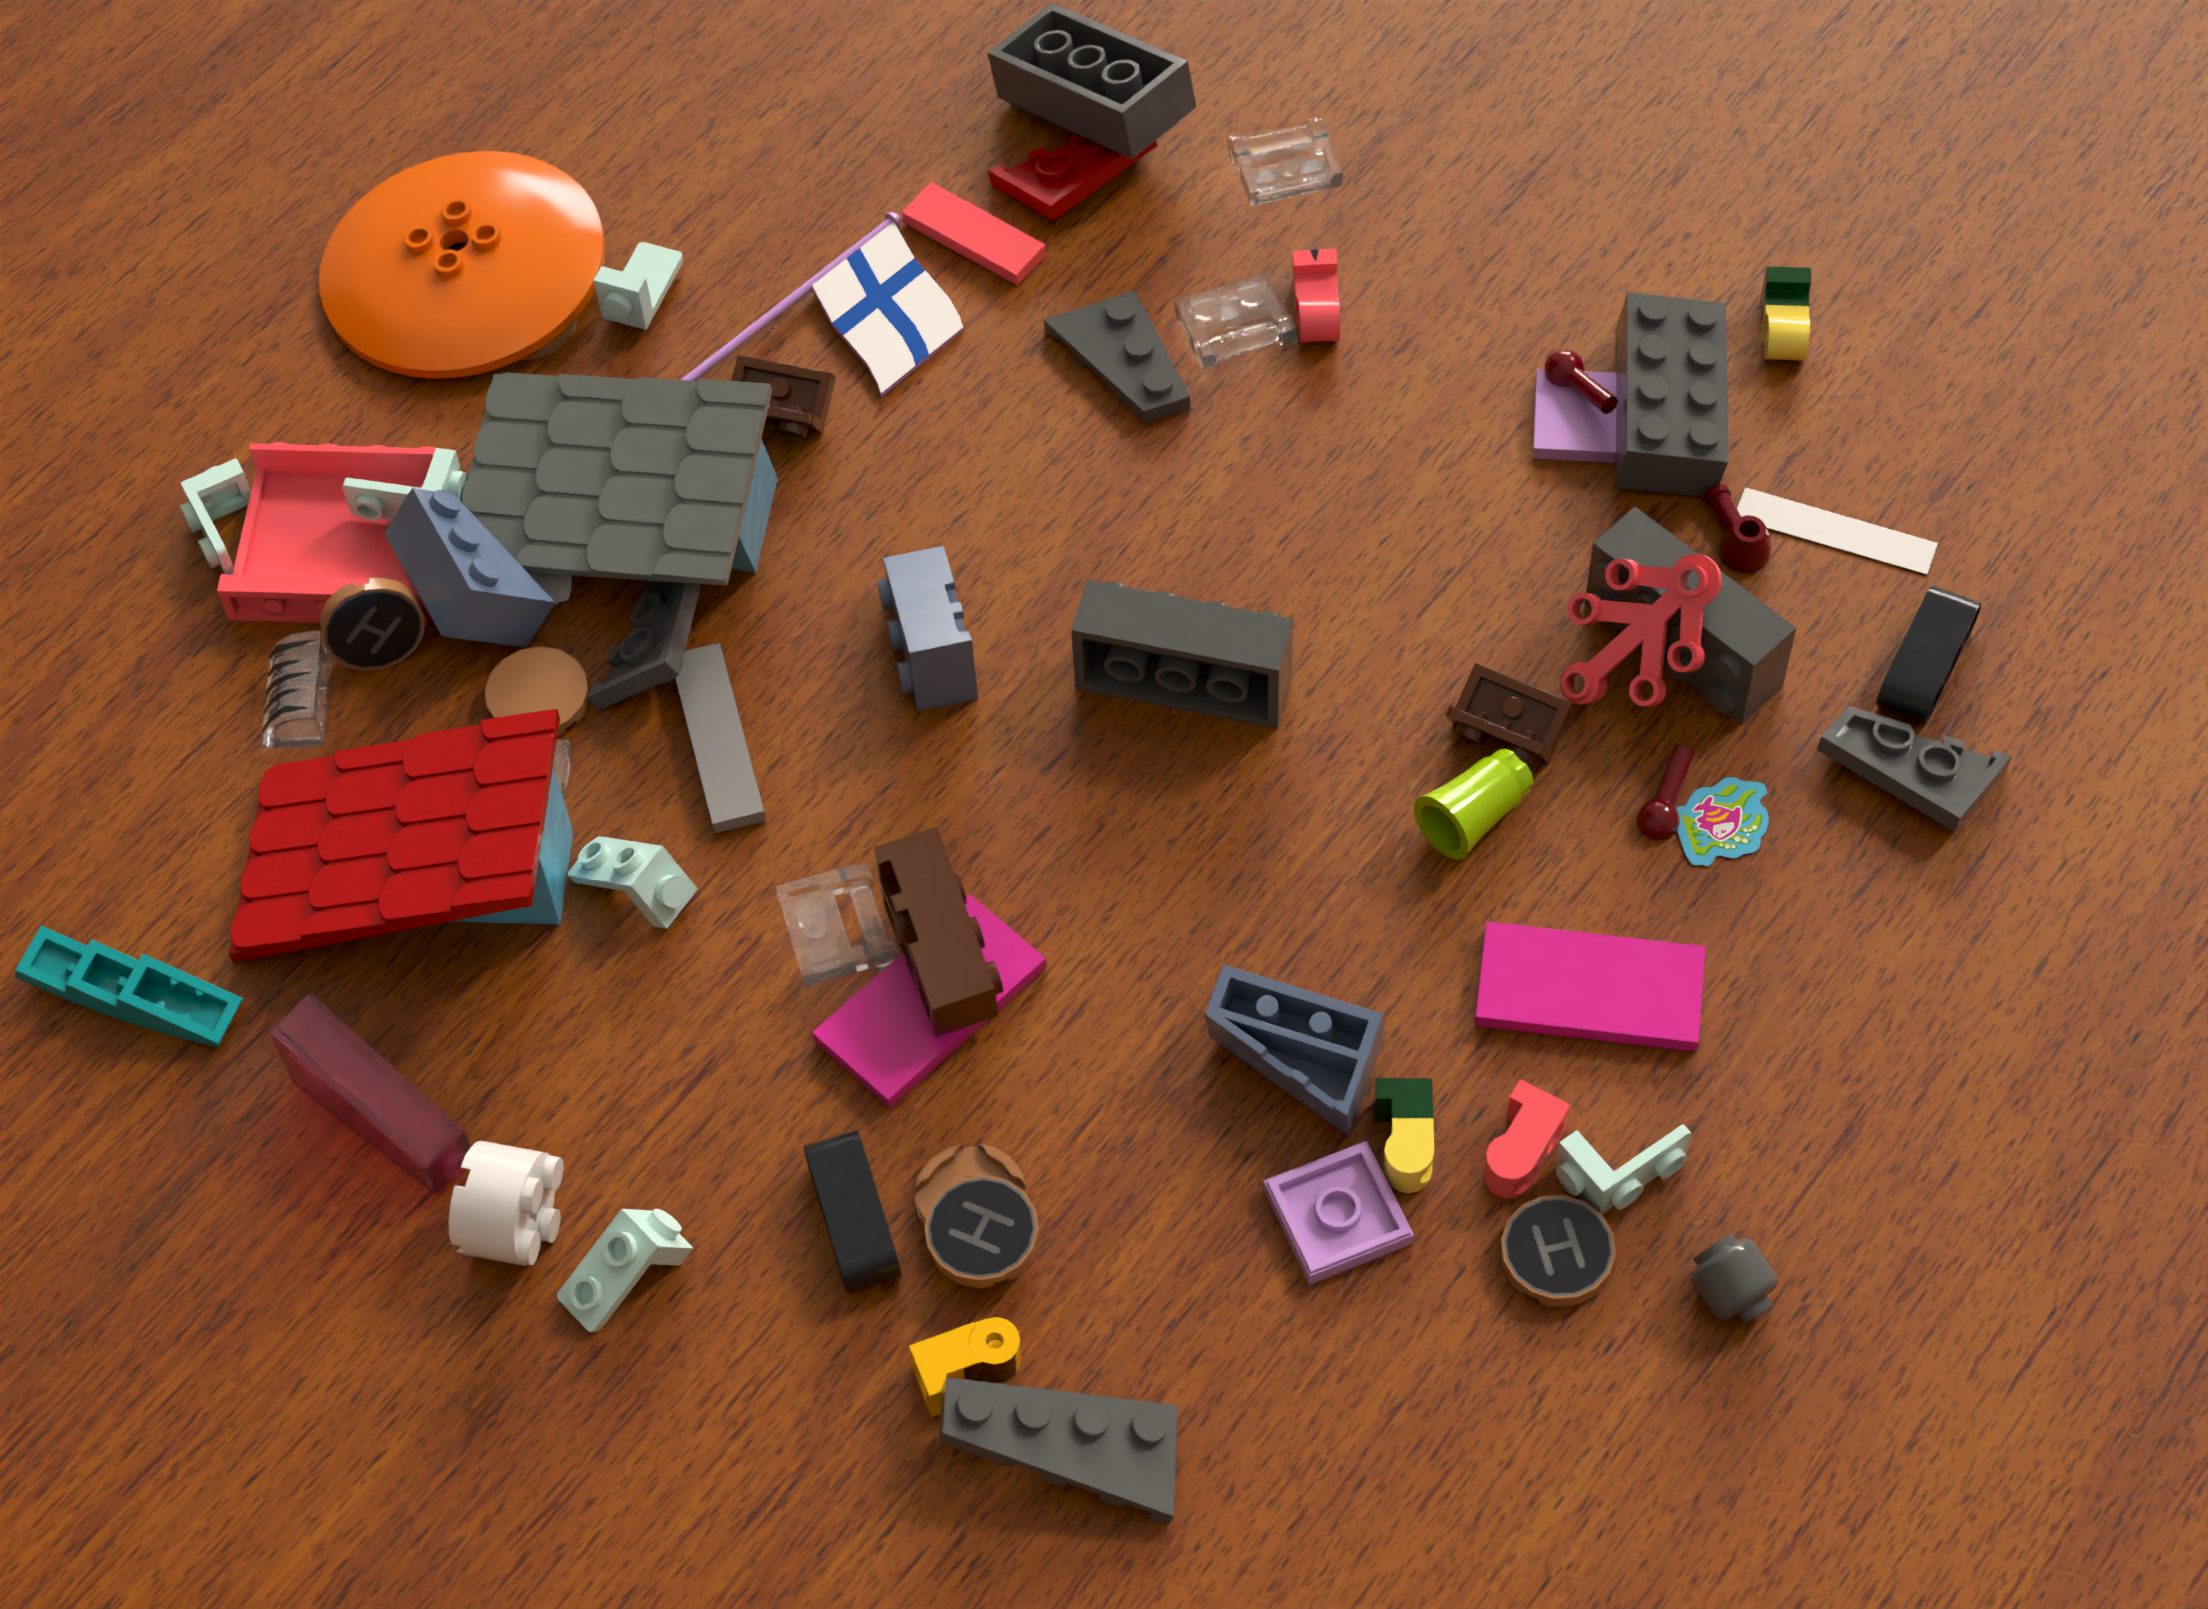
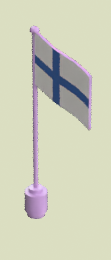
M888 212L885 214L884 222L681 380L696 381L811 290L814 292L834 330L867 367L878 387L881 398L962 333L963 324L950 298L911 253L898 230L901 224L899 215L894 212Z

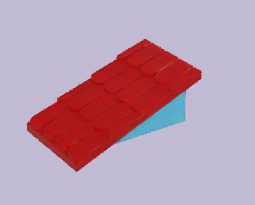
M558 709L481 720V725L422 733L415 736L412 740L334 751V756L277 764L269 770H265L264 777L259 786V803L256 818L250 831V848L246 868L240 881L241 893L237 913L231 925V943L228 954L232 962L235 963L445 922L560 924L574 832L553 765L560 724Z

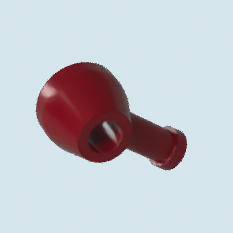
M1719 484L1712 487L1706 492L1704 498L1707 504L1713 507L1725 529L1719 546V555L1722 562L1731 570L1740 573H1753L1761 570L1768 563L1772 550L1771 538L1764 522L1758 517L1751 515L1741 517L1730 497L1731 492L1727 485Z

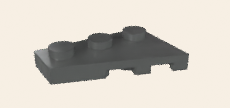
M1850 706L1824 732L1817 747V751L1954 832L2004 774L2012 758L2011 755L1995 750L1992 756L1989 757L1963 749L1965 741L1945 736L1943 742L1914 734V730L1909 724Z

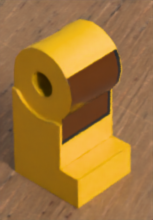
M998 1317L970 1323L909 1345L911 1368L931 1417L940 1414L942 1385L946 1377L1002 1383L1014 1377L1021 1363L1019 1332L1014 1324Z

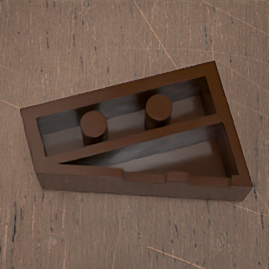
M931 828L874 847L882 904L935 1037L997 1017L996 994L1003 992L1002 981L994 961L985 962L981 951L982 948H985V943L980 926L975 916L970 918L968 915L963 885L958 874L953 873L938 828Z

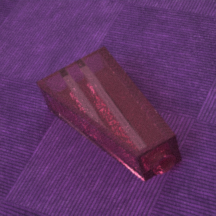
M310 993L269 1032L296 1087L436 1195L447 1183L455 1182L464 1174L466 1169L460 1167L465 1155L471 1148L465 1130Z

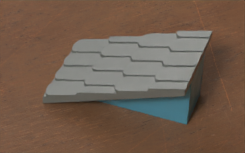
M507 372L494 374L486 394V407L480 431L474 443V455L468 479L463 487L462 503L528 573L727 586L731 569L756 573L778 478L761 439L772 395V387L767 383L711 379L689 381L647 377L625 379L559 374V376Z

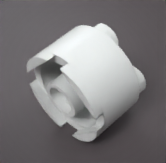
M478 1141L469 1149L460 1167L470 1169L466 1186L455 1185L452 1193L449 1211V1237L451 1244L461 1246L456 1251L460 1254L521 1266H532L538 1257L543 1241L553 1243L559 1231L561 1213L559 1209L553 1208L555 1191L558 1189L563 1176V1159L551 1156L545 1152Z

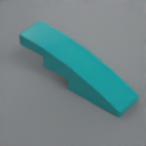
M42 925L15 969V979L70 1002L160 1033L216 1048L219 1047L243 1002L242 997L143 953L139 960L92 939L88 946Z

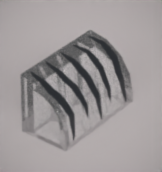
M321 631L291 634L277 641L270 651L261 735L262 749L324 746L332 658L322 643Z

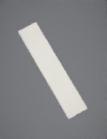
M1746 487L1737 507L1741 517L1746 515L1758 517L1764 522L1766 528L1923 574H1928L1938 544Z

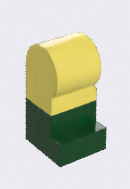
M1766 266L1761 293L1762 343H1764L1765 360L1806 361L1810 336L1809 291L1811 286V268Z
M1376 1078L1374 1121L1390 1122V1137L1386 1141L1384 1149L1383 1174L1389 1186L1396 1191L1403 1193L1418 1192L1425 1188L1431 1180L1433 1169L1434 1123L1432 1078Z

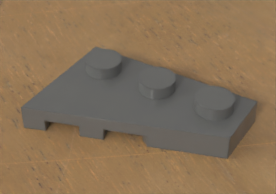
M1135 290L1044 320L1045 333L1055 342L1060 340L1073 352V359L1084 369L1087 367L1091 368L1106 382V389L1144 424L1190 409V395Z
M648 581L628 618L635 625L622 644L613 646L606 660L612 666L609 675L603 684L601 682L594 683L586 697L599 710L655 685L666 684L679 675L688 636L691 631L697 599L700 595L701 584Z

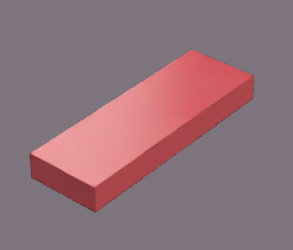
M932 182L902 211L904 224L1016 286L1046 256V246L1044 243Z

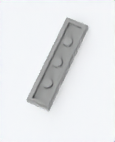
M716 643L687 650L684 652L682 668L679 675L675 677L714 833L766 821L765 812L721 645Z

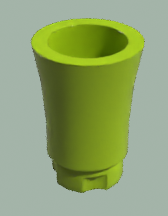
M1499 749L1490 757L1482 758L1464 773L1445 785L1417 798L1413 807L1417 825L1428 842L1441 854L1454 860H1461L1468 855L1483 835L1502 817L1520 804L1522 797L1530 791V785L1534 783L1532 773L1527 764L1522 762L1513 751Z

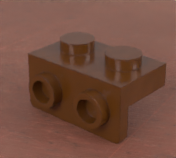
M737 355L731 381L767 383L772 387L766 424L778 426L777 432L795 438H806L807 432L823 435L836 380L832 373Z
M1475 663L1456 707L1449 706L1445 716L1452 724L1457 725L1454 734L1482 746L1485 739L1488 738L1504 745V749L1513 751L1522 762L1531 766L1534 758L1547 764L1549 763L1574 705L1562 698Z

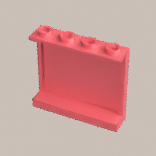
M283 442L271 444L250 443L249 451L256 471L232 575H220L217 593L228 620L319 623V616L326 601L341 587L353 582L356 587L360 584H367V579L381 577L398 581L414 592L425 616V626L430 627L431 616L384 534L392 521L382 519L370 521L351 514L342 485L345 478H355L422 488L436 448L430 446L400 448L382 445H372L369 447L338 446L335 444L294 445Z

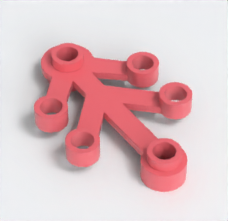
M1701 554L1683 556L1676 562L1673 568L1639 566L1637 562L1631 559H1615L1608 564L1605 571V579L1607 584L1614 590L1630 591L1638 585L1669 589L1653 604L1601 600L1597 595L1590 593H1579L1570 599L1567 608L1568 615L1576 624L1593 625L1599 621L1628 623L1630 625L1588 663H1573L1564 670L1560 680V687L1568 701L1574 704H1594L1601 700L1608 686L1606 676L1643 643L1640 675L1631 681L1629 695L1631 700L1639 706H1656L1660 704L1666 695V686L1662 680L1667 622L1680 609V640L1670 646L1667 653L1668 663L1677 672H1695L1702 666L1705 658L1704 650L1701 647L1704 606L1711 603L1718 596L1722 586L1720 569L1708 556ZM1625 565L1629 570V579L1625 584H1622L1618 579V571ZM1695 571L1699 576V585L1692 591L1687 585L1688 575ZM1588 600L1592 610L1591 614L1585 619L1580 613V607L1583 601ZM1687 646L1692 652V660L1687 666H1684L1680 660V653ZM1578 674L1582 675L1585 681L1584 688L1580 693L1574 688V679ZM1646 681L1652 684L1654 690L1649 700L1643 697L1641 690Z

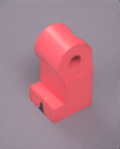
M1337 249L1292 251V289L1299 342L1340 341Z
M1521 1079L1519 1080L1509 1097L1506 1120L1512 1122L1506 1134L1495 1138L1489 1144L1486 1152L1484 1183L1489 1191L1504 1199H1516L1524 1195L1531 1188L1567 1128L1571 1104Z

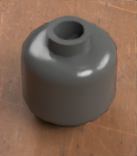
M1729 1234L1693 1258L1697 1267L1691 1274V1283L1716 1319L1722 1321L1729 1320L1738 1315L1743 1324L1773 1306L1767 1295L1777 1287L1778 1276L1752 1239L1741 1238L1736 1241L1733 1235Z

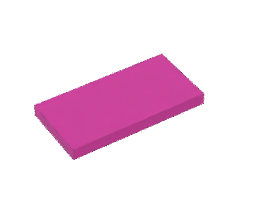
M969 894L966 896L967 904L965 906L969 917L975 916L980 926L985 943V948L981 949L985 962L994 961L1002 981L1003 992L996 994L997 1010L999 1011L1047 968L1046 958ZM901 953L812 1032V1035L817 1045L890 1109L988 1020L935 1037Z
M1486 922L1475 1026L1697 1052L1706 946Z

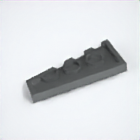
M946 1377L942 1385L938 1442L1010 1468L1014 1464L1043 1474V1480L1062 1487L1066 1483L1099 1494L1098 1500L1118 1507H1122L1123 1504L1150 1513L1149 1518L1168 1525L1174 1518L1178 1405Z

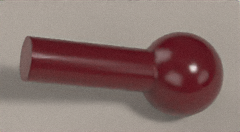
M1559 349L1549 355L1545 362L1544 372L1550 383L1559 387L1573 388L1604 414H1609L1616 408L1618 399L1584 372L1582 358L1575 351Z
M1675 744L1655 799L1644 803L1638 811V828L1643 835L1650 839H1668L1678 830L1680 816L1675 805L1695 750L1687 745Z

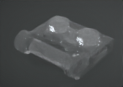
M1320 116L1306 119L1305 125L1247 138L1243 134L1227 138L1231 161L1236 165L1251 206L1343 185V171Z
M1266 273L1174 300L1175 314L1203 371L1218 367L1221 360L1277 343L1281 347L1297 343V332L1291 316L1286 314Z
M862 863L852 864L775 886L777 899L805 987L865 969L883 970L898 957L895 943L887 939L871 891L874 879L868 865ZM846 893L851 896L866 942L865 944L851 947L835 895Z

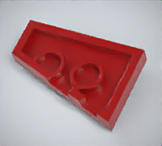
M1075 133L1070 137V144L1051 152H1046L1043 147L1027 153L1028 161L1007 170L1004 164H1000L988 169L989 179L992 186L1055 221L1157 147V141L1155 140L1135 158L1131 159Z

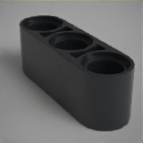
M1932 584L1887 672L1879 691L1876 705L1926 725L1969 639L1982 603Z
M858 1130L803 1145L811 1178L846 1293L902 1277L896 1250Z

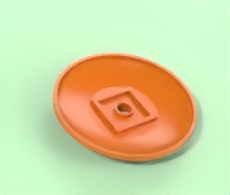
M475 151L438 157L407 168L383 181L364 195L341 219L328 240L320 264L319 293L322 306L331 327L339 339L356 355L379 368L401 375L428 379L466 377L489 372L512 364L538 351L560 335L580 315L595 292L593 280L600 267L604 266V231L598 212L584 189L572 177L544 161L525 155L499 151ZM466 243V246L459 251L447 250L454 244Z

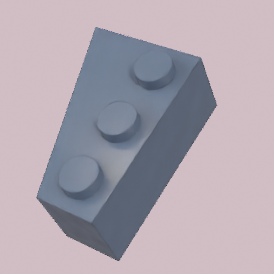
M411 488L384 533L443 637L527 648L556 603L454 494L447 491Z
M944 546L883 558L886 578L877 580L882 609H892L895 620L887 621L893 652L902 650L905 659L904 662L897 663L902 692H913L917 712L978 699L972 639L969 630L965 631L962 621V618H964L961 602H957L954 590L955 582Z
M1223 965L1205 1013L1209 1037L1349 1137L1385 1037L1383 1014Z

